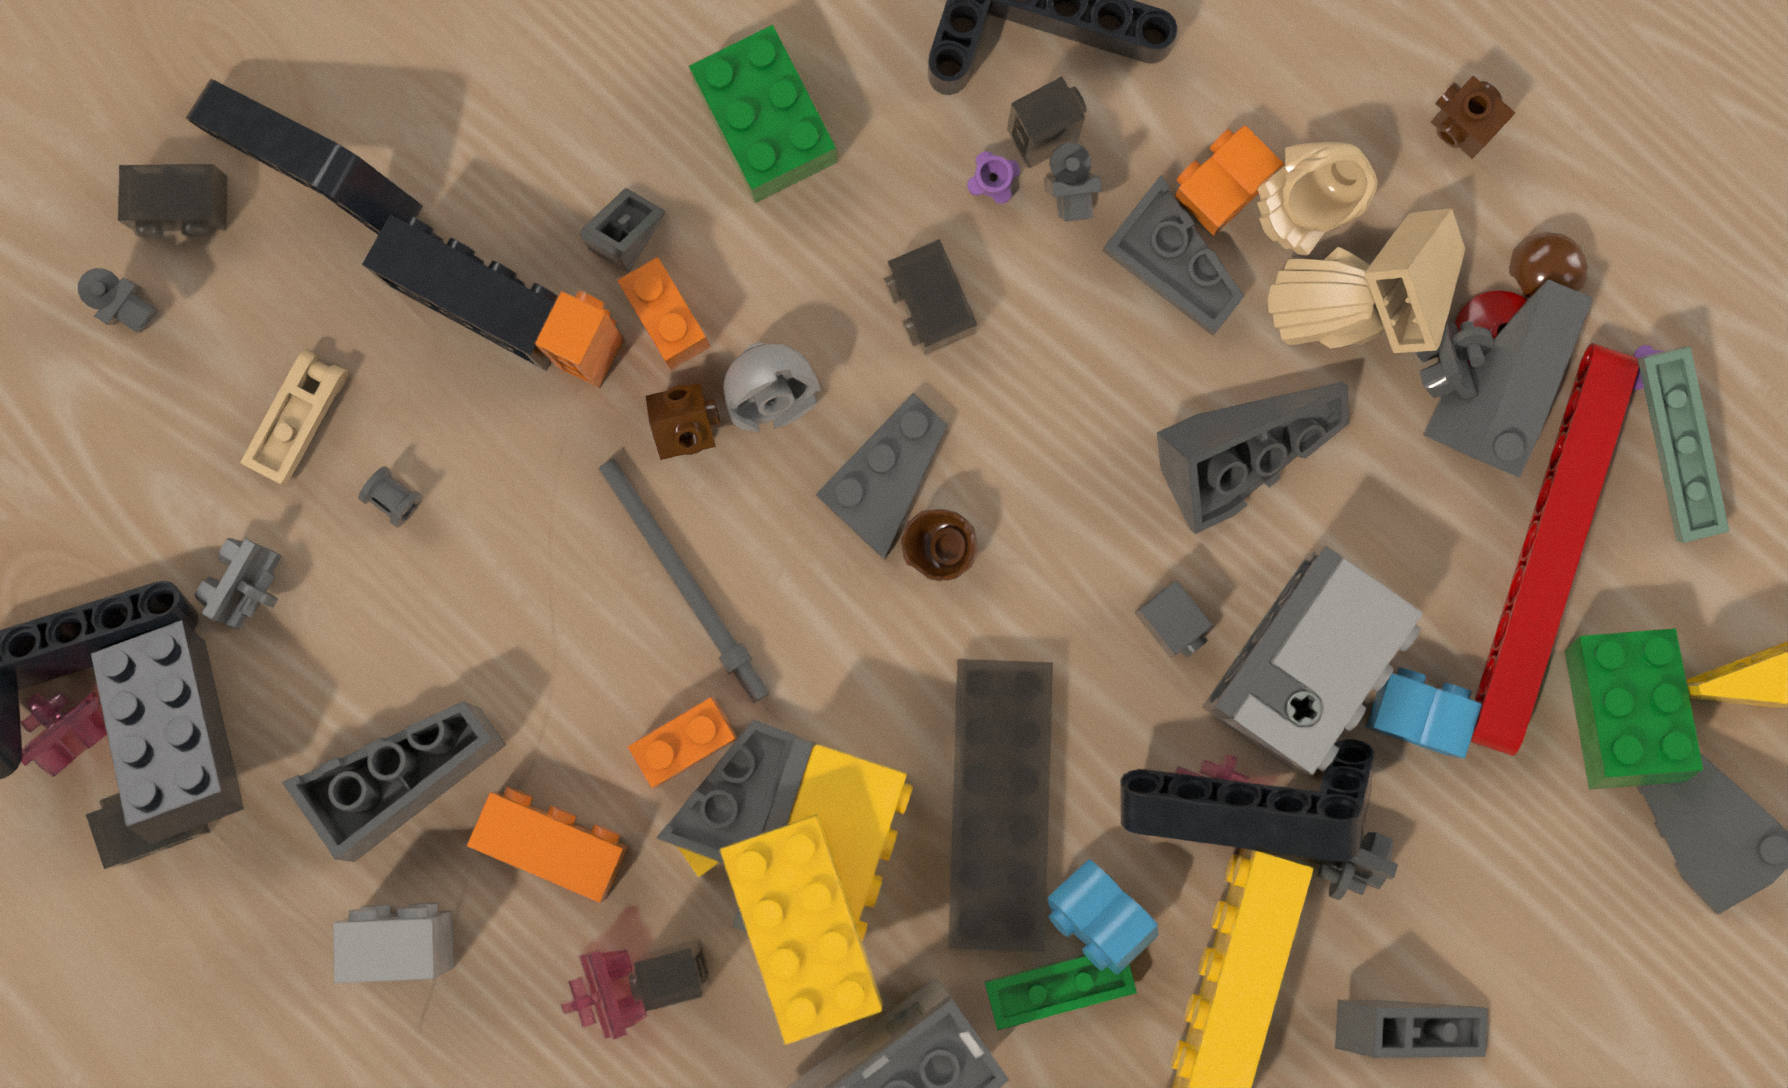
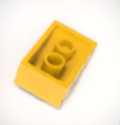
M1788 641L1686 679L1690 699L1772 708L1788 707Z

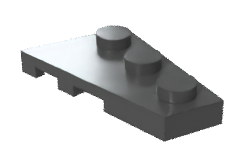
M1160 175L1102 251L1214 336L1243 299L1244 295L1214 251L1208 248L1195 229V223L1186 210H1182L1169 191V185L1163 176Z
M912 393L816 494L828 508L883 560H885L897 531L944 435L947 424Z
M753 719L656 839L724 864L720 852L721 848L762 833L794 737L798 736Z

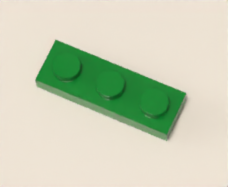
M1085 954L984 981L997 1031L1137 993L1130 964L1116 975L1108 967L1103 971L1099 970L1090 962Z

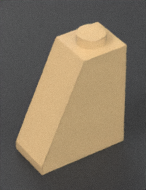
M1452 208L1409 213L1364 273L1393 353L1437 351L1441 344L1465 252V246Z

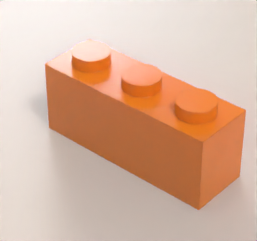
M561 291L535 345L558 369L600 388L624 337L616 327L617 321L609 317L611 313L603 308L604 303L582 291H578L575 297Z
M507 786L504 793L500 791L489 793L467 844L468 847L600 903L607 899L629 847L618 842L621 836L620 833L599 824H594L592 830H589L574 823L577 815L557 806L550 805L548 812L531 805L533 799L531 795Z

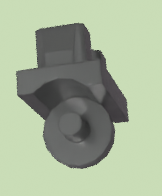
M1073 142L1060 144L1050 156L1049 166L1054 177L1044 178L1045 192L1056 197L1058 217L1063 218V221L1092 219L1091 193L1102 192L1101 179L1099 176L1089 172L1091 169V158L1089 152L1083 146Z
M103 268L91 269L84 273L78 282V294L81 300L87 306L99 309L94 317L106 325H115L119 320L136 333H142L158 311L137 296L142 288L128 278L122 277L119 280L109 270Z
M1446 321L1441 344L1437 351L1415 352L1416 356L1423 363L1440 356V362L1420 371L1423 386L1433 398L1449 394L1455 390L1464 400L1478 395L1468 360L1473 367L1484 364V356L1494 346L1492 334L1488 329L1475 327L1472 321H1466L1460 325V332L1456 324L1447 323Z
M228 538L218 553L219 560L229 566L221 581L209 576L201 582L194 595L205 606L202 612L203 615L214 621H220L240 629L246 617H252L260 603L270 607H274L277 603L278 598L267 592L276 577L272 572L282 555L246 538L244 541Z
M1368 832L1364 836L1358 855L1351 860L1329 861L1304 857L1320 864L1317 876L1331 882L1329 897L1336 900H1341L1347 889L1359 895H1363L1367 885L1380 889L1387 878L1393 879L1395 877L1398 864L1391 861L1393 839L1377 832Z

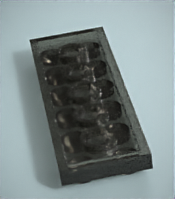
M957 659L948 948L1045 952L1053 662Z

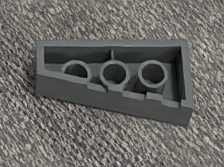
M463 701L409 725L401 732L387 738L377 739L366 744L365 748L342 758L337 757L321 764L320 768L302 776H294L282 783L335 860L355 862L507 744L480 707Z

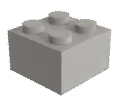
M438 903L409 904V907L398 908V913H390V905L361 906V909L349 910V918L333 923L334 983L435 979L454 968L452 911H438Z

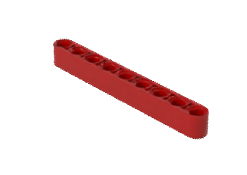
M1594 343L1587 347L1582 356L1474 701L1481 703L1482 706L1470 741L1471 743L1510 756L1516 755L1522 745L1639 369L1637 357Z

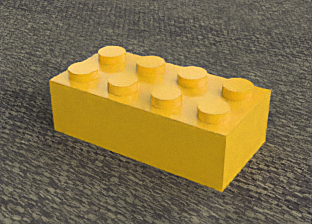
M813 815L721 848L720 852L785 1045L881 1012L883 1003L819 815Z

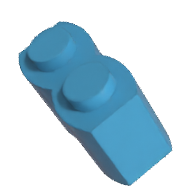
M1399 667L1397 674L1392 673L1383 687L1377 691L1366 728L1453 758L1465 759L1482 704L1470 699L1472 691L1443 683L1442 690L1424 684L1426 675Z
M1090 859L1048 897L1049 908L1052 911L1048 915L1050 921L1064 936L1069 937L1073 933L1086 945L1082 949L1083 953L1101 971L1108 967L1118 975L1159 936L1158 924L1135 900L1123 892L1110 876Z

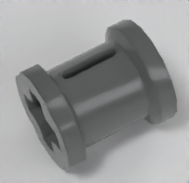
M383 466L368 479L361 489L358 499L364 504L372 503L391 518L390 523L399 528L415 512L423 496L416 491H409L391 477L392 472L389 468Z

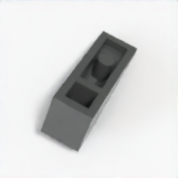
M1338 1000L1335 1049L1372 1058L1485 1057L1488 1008L1386 1000Z

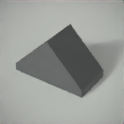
M625 188L582 228L580 236L590 251L629 273L662 220L665 210Z

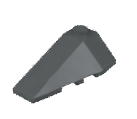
M1547 279L1493 339V349L1484 356V364L1478 367H1473L1470 364L1478 395L1464 400L1455 390L1440 396L1423 435L1520 478L1542 431L1593 298Z
M1337 382L1204 412L1157 432L1161 472L1190 530L1197 534L1235 516L1247 506L1244 500L1262 484L1270 488L1280 480L1281 477L1278 472L1297 456L1307 458L1349 424L1348 385L1344 382Z
M1701 754L1703 771L1686 782L1636 787L1639 793L1644 795L1657 821L1654 824L1660 836L1665 838L1677 862L1674 864L1681 878L1716 914H1720L1771 885L1788 868V832L1764 808Z

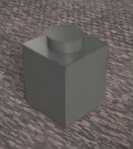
M1178 581L1171 583L1135 612L1170 657L1177 655L1180 651L1186 658L1208 641L1203 633L1213 626Z

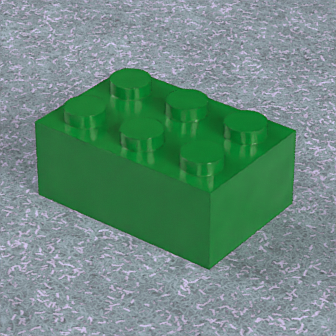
M773 24L689 65L693 82L755 203L838 163L836 147Z
M1676 628L1579 636L1565 650L1589 790L1686 782L1703 771Z

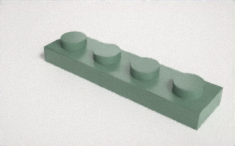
M1683 346L1637 358L1676 541L1686 543L1729 532L1691 347Z

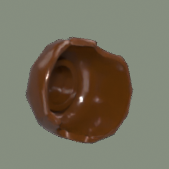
M1542 232L1525 237L1513 249L1509 265L1510 275L1516 279L1523 295L1527 298H1530L1547 279L1575 291H1580L1587 278L1586 271L1588 269L1585 255L1581 247L1574 240L1566 235Z
M948 509L921 511L907 523L901 538L903 557L907 565L918 570L926 578L935 581H949L959 578L973 566L979 550L974 527L965 517Z

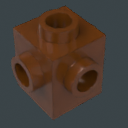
M1473 75L1462 88L1454 82L1436 101L1435 104L1441 111L1431 123L1437 128L1436 132L1442 141L1450 147H1459L1473 159L1512 118L1515 112L1502 101L1500 92L1492 84L1486 81L1480 82Z
M701 383L688 386L678 385L667 391L646 395L649 424L660 460L684 454L692 455L702 450L716 447L713 428L721 426L715 399L706 401Z

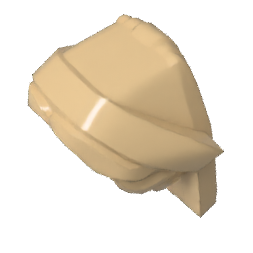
M1317 142L1286 147L1285 165L1263 181L1257 188L1260 195L1257 205L1261 212L1259 220L1262 228L1273 242L1278 241L1284 249H1292L1296 254L1309 255L1325 232L1336 230L1354 218L1361 216L1366 211L1377 189L1378 181L1376 174L1360 149L1346 142Z
M1339 247L1324 260L1287 259L1284 271H1278L1276 282L1274 285H1271L1267 298L1268 310L1270 314H1273L1274 328L1280 330L1281 340L1287 345L1319 341L1332 349L1361 345L1381 335L1385 329L1364 274L1370 265L1349 251Z

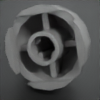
M755 343L748 346L728 368L723 384L725 403L732 422L739 429L750 432L760 431L758 426L760 423L774 420L773 425L776 429L801 418L817 403L814 393L821 391L815 372L805 357L793 347L776 343Z

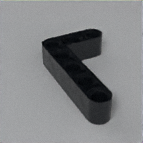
M947 0L929 54L928 79L933 89L944 95L956 94L966 86L989 15L1151 64L1161 62L1168 56L1177 36L1178 27L1176 20L1169 12L1134 0H1029L1024 3L1015 0ZM1059 2H1069L1076 8L1077 12L1071 16H1062L1054 10L1053 6ZM1105 15L1113 16L1118 19L1121 27L1115 30H1107L1099 24L1098 19ZM964 17L970 19L975 24V27L968 32H958L951 26V22L957 18ZM1148 29H1156L1164 35L1165 41L1160 44H1152L1144 38L1142 32ZM951 60L958 63L961 70L956 75L945 76L936 67L942 61Z
M213 79L208 81L186 116L189 122L214 138L323 195L378 235L390 214L405 222L408 215L417 218L423 208V205L347 148Z
M158 581L0 630V779L10 776L18 769L22 761L23 750L18 690L93 667L92 653L182 620L194 631L198 624L199 615L195 607L172 582Z
M1345 739L1334 743L1339 750L1333 761L1324 771L1320 792L1149 769L1132 770L1125 773L1120 779L1121 825L1129 832L1142 835L1329 861L1351 860L1358 855L1361 847L1372 792L1374 752L1369 744L1355 739Z

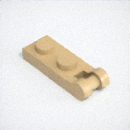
M304 349L296 358L240 464L283 486H287L333 399L344 387L348 378V370L336 364L328 366L320 362L319 355ZM310 378L320 382L314 395L303 390L306 381Z

